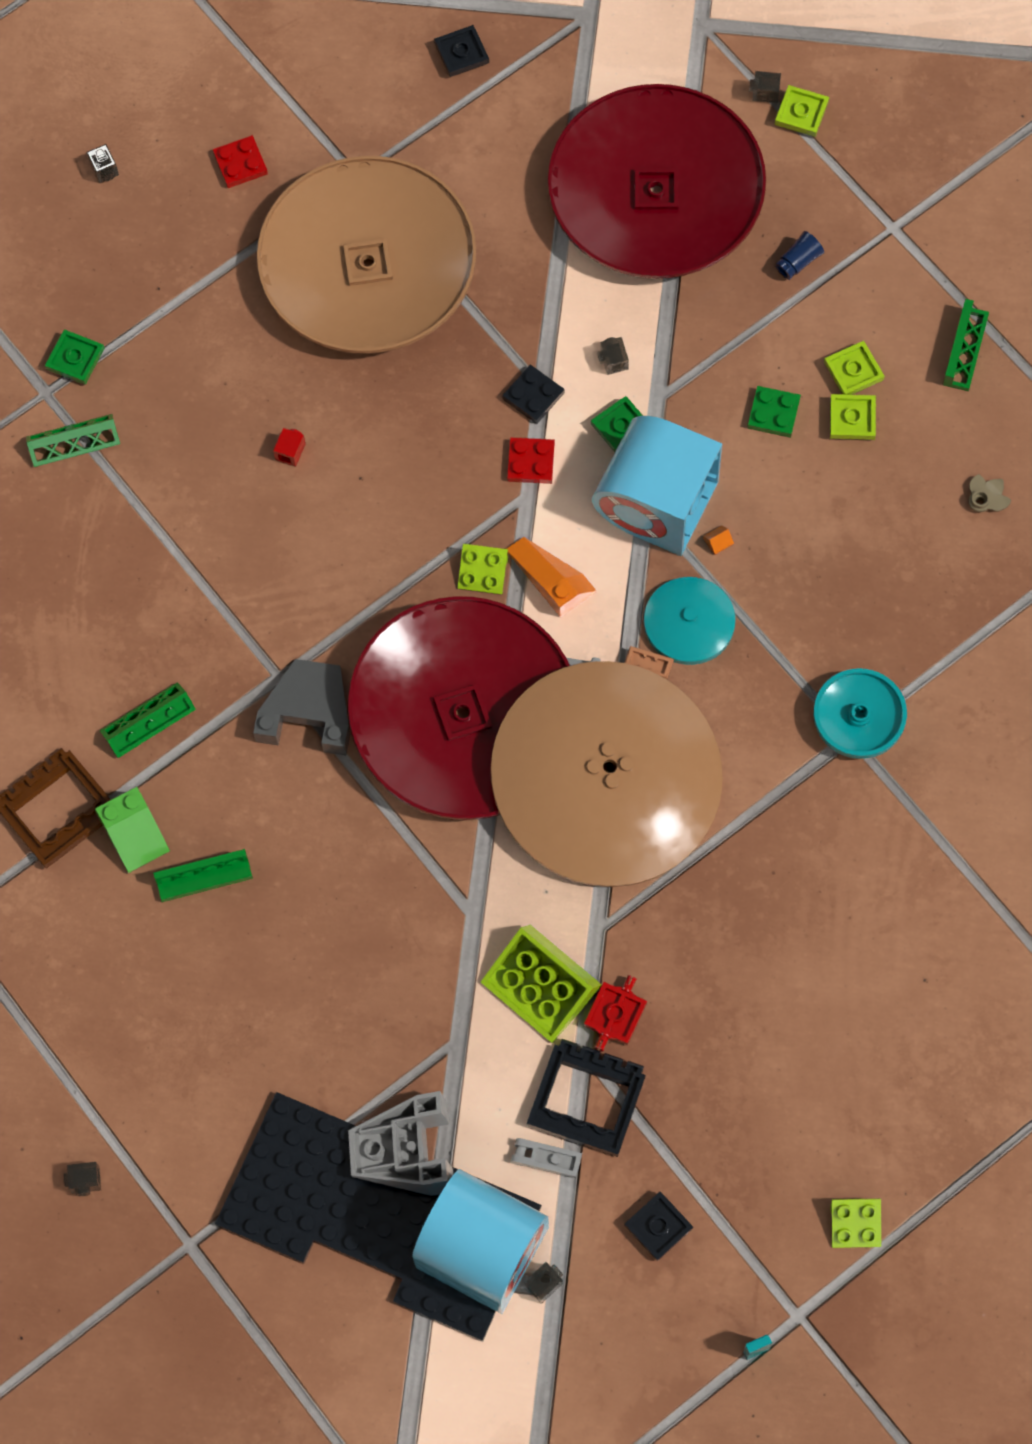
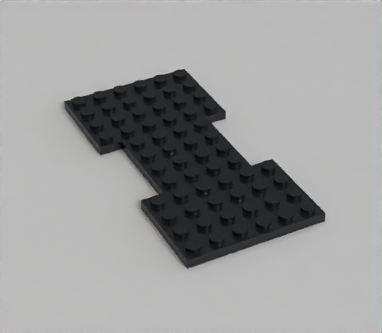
M276 1092L215 1225L302 1264L305 1263L314 1242L397 1277L402 1281L393 1299L394 1304L483 1342L496 1311L415 1267L413 1260L414 1247L440 1194L430 1196L352 1177L348 1130L356 1127V1125ZM452 1167V1168H453V1175H454V1173H455L458 1169ZM484 1181L538 1211L541 1210V1204Z

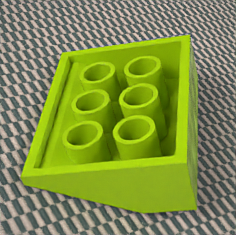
M532 925L523 926L518 930L481 980V983L551 1043L558 1038L581 1012L602 985Z

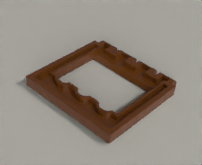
M62 748L48 757L52 762L51 765H48L44 760L30 771L33 775L32 779L25 775L12 785V788L15 790L14 793L6 789L0 794V814L46 869L103 826L95 812V808L111 800L70 750L65 752ZM71 771L96 802L85 813L79 814L68 826L57 831L56 835L50 840L44 841L41 844L20 819L16 811L67 772Z

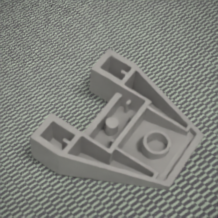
M437 1091L416 1095L348 1130L351 1176L430 1196L441 1194L453 1176V1168L446 1158L428 1161L426 1129L449 1124L448 1104L442 1093Z

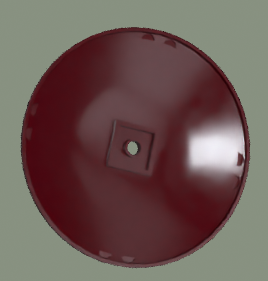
M645 84L627 87L607 94L589 104L570 121L556 142L551 156L548 172V189L551 206L560 227L570 241L589 258L611 270L630 276L656 279L673 278L692 274L716 264L732 253L746 239L758 220L763 207L766 191V171L761 150L752 132L743 120L726 105L709 95L690 88L669 84ZM659 186L662 188V191L660 193H653L651 188Z
M468 596L444 597L423 602L401 612L388 621L372 637L359 657L351 679L348 697L349 723L354 743L360 757L375 779L388 792L409 806L427 814L456 820H476L498 816L500 814L494 800L491 785V758L501 723L515 701L529 687L550 673L568 667L570 664L551 635L538 623L515 608L489 599ZM466 708L469 716L460 718L456 714V710Z

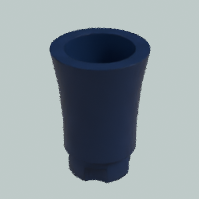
M803 231L789 250L780 257L775 267L784 278L790 280L825 252L820 242L812 234Z

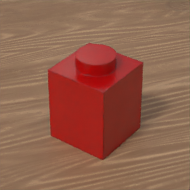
M283 428L273 450L275 460L296 467L306 445L304 435L296 429L289 430Z

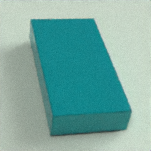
M766 1334L746 1344L743 1353L747 1360L770 1350L772 1341L769 1335Z

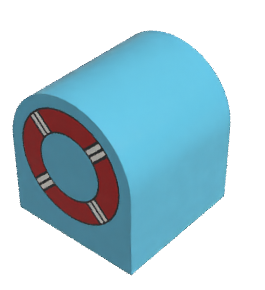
M635 417L631 420L592 496V504L603 518L622 531L682 556L719 482L722 443L658 417Z
M458 1169L444 1187L420 1232L413 1251L415 1267L496 1312L503 1314L549 1229V1219L542 1212Z

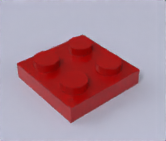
M253 135L213 149V154L227 188L268 175L266 165Z
M510 437L508 482L552 484L555 439Z

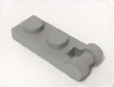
M516 1138L515 1147L517 1148L515 1154L511 1157V1163L577 1178L582 1153ZM526 1150H533L531 1158L524 1156Z

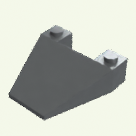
M295 659L257 712L253 731L255 741L257 743L279 746L283 721L325 727L322 738L324 753L346 756L351 734L341 667L339 665Z

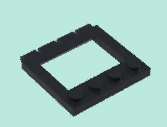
M562 1039L559 1046L554 1045L526 1126L618 1157L646 1075L642 1074L644 1066L628 1061L626 1067L623 1068L621 1067L624 1060L622 1058L605 1053L603 1060H600L601 1051L582 1046L579 1053L576 1052L577 1043ZM561 1064L629 1087L614 1131L546 1108Z

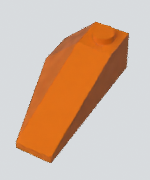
M523 537L507 548L509 556L560 618L596 593V589L581 572L527 538Z

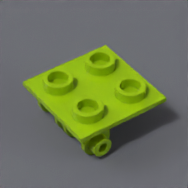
M463 544L457 589L503 594L508 549Z
M881 1198L832 1199V1204L830 1205L832 1214V1248L881 1247Z

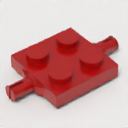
M628 975L623 987L603 982L584 1022L585 1027L596 1031L600 1035L594 1046L595 1049L603 1052L608 1040H616L628 1045L647 1005L646 1000L637 997L631 991L637 981L635 977L632 978L631 975Z

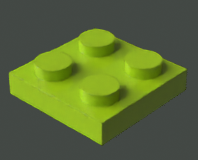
M788 85L775 119V125L816 137L829 102V97Z
M864 341L824 359L826 367L843 395H853L883 381L885 378Z
M831 394L830 439L875 440L876 395Z

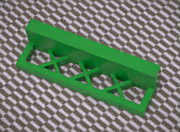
M965 299L943 386L969 392L989 312L972 308L974 300ZM970 315L982 317V323L974 327L969 320ZM973 333L977 342L969 346L964 337ZM968 352L973 360L963 365L959 357ZM963 371L967 377V383L953 381L954 376Z
M113 414L26 436L27 446L34 467L120 444ZM112 429L114 440L105 442L98 438L102 431ZM86 435L92 438L93 441L90 446L82 447L77 444L80 437ZM65 441L71 445L69 451L61 453L55 450L59 442ZM44 447L50 451L46 458L36 459L34 449Z
M177 682L101 729L100 733L108 742L116 757L120 758L195 711L196 708L186 691Z
M245 849L153 873L162 903L253 879Z

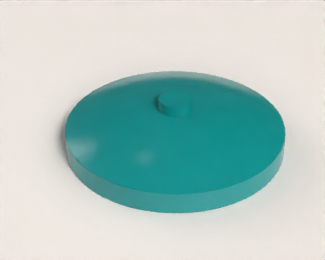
M681 577L668 581L652 594L645 608L644 629L649 643L660 655L672 658L678 664H702L716 658L729 645L735 630V611L727 594L716 584L702 578Z
M849 669L832 676L819 690L814 705V723L821 739L835 752L850 758H872L887 752L898 742L906 725L907 706L900 689L885 675L869 669Z

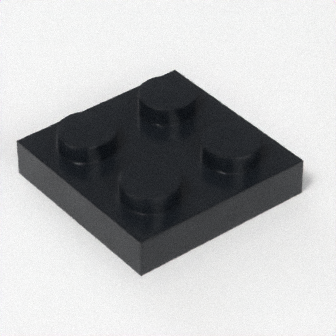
M474 25L434 39L435 46L450 77L489 63V57Z
M530 364L502 395V398L527 418L538 424L564 395L565 389Z
M661 1191L624 1224L657 1262L694 1228Z

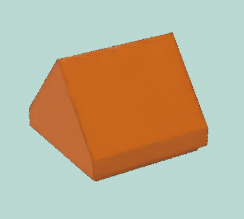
M722 525L703 536V539L714 555L734 544L729 529Z

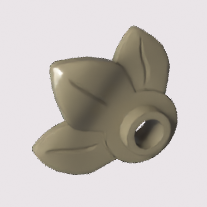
M978 474L971 480L969 485L971 495L968 502L972 510L985 512L989 509L998 512L1010 505L1011 499L1002 495L1004 489L1003 479H993L986 482ZM981 500L984 504H977L976 501Z

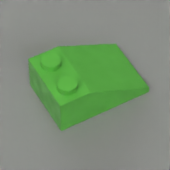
M138 787L95 808L100 822L128 873L170 852Z

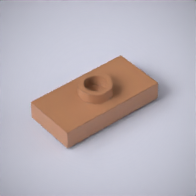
M630 646L624 663L652 671L668 680L674 659Z

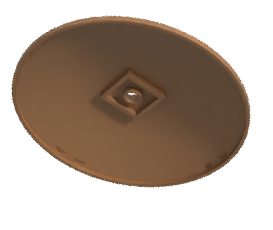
M358 156L336 160L311 170L291 184L279 196L266 216L260 232L257 264L263 290L272 308L298 334L316 344L337 351L378 353L395 350L421 340L438 329L451 317L462 303L473 279L476 265V241L471 220L462 202L434 174L417 165L395 158ZM366 259L374 261L371 266H364L362 264Z
M610 661L579 663L557 670L540 679L529 687L507 712L497 733L492 751L491 785L493 796L503 823L513 839L533 860L549 871L571 881L591 886L622 887L652 880L678 866L698 847L706 836L717 813L722 793L723 775L719 748L715 736L700 709L683 691L667 679L652 671L626 663ZM606 762L613 763L616 771L613 773L606 772L603 764Z

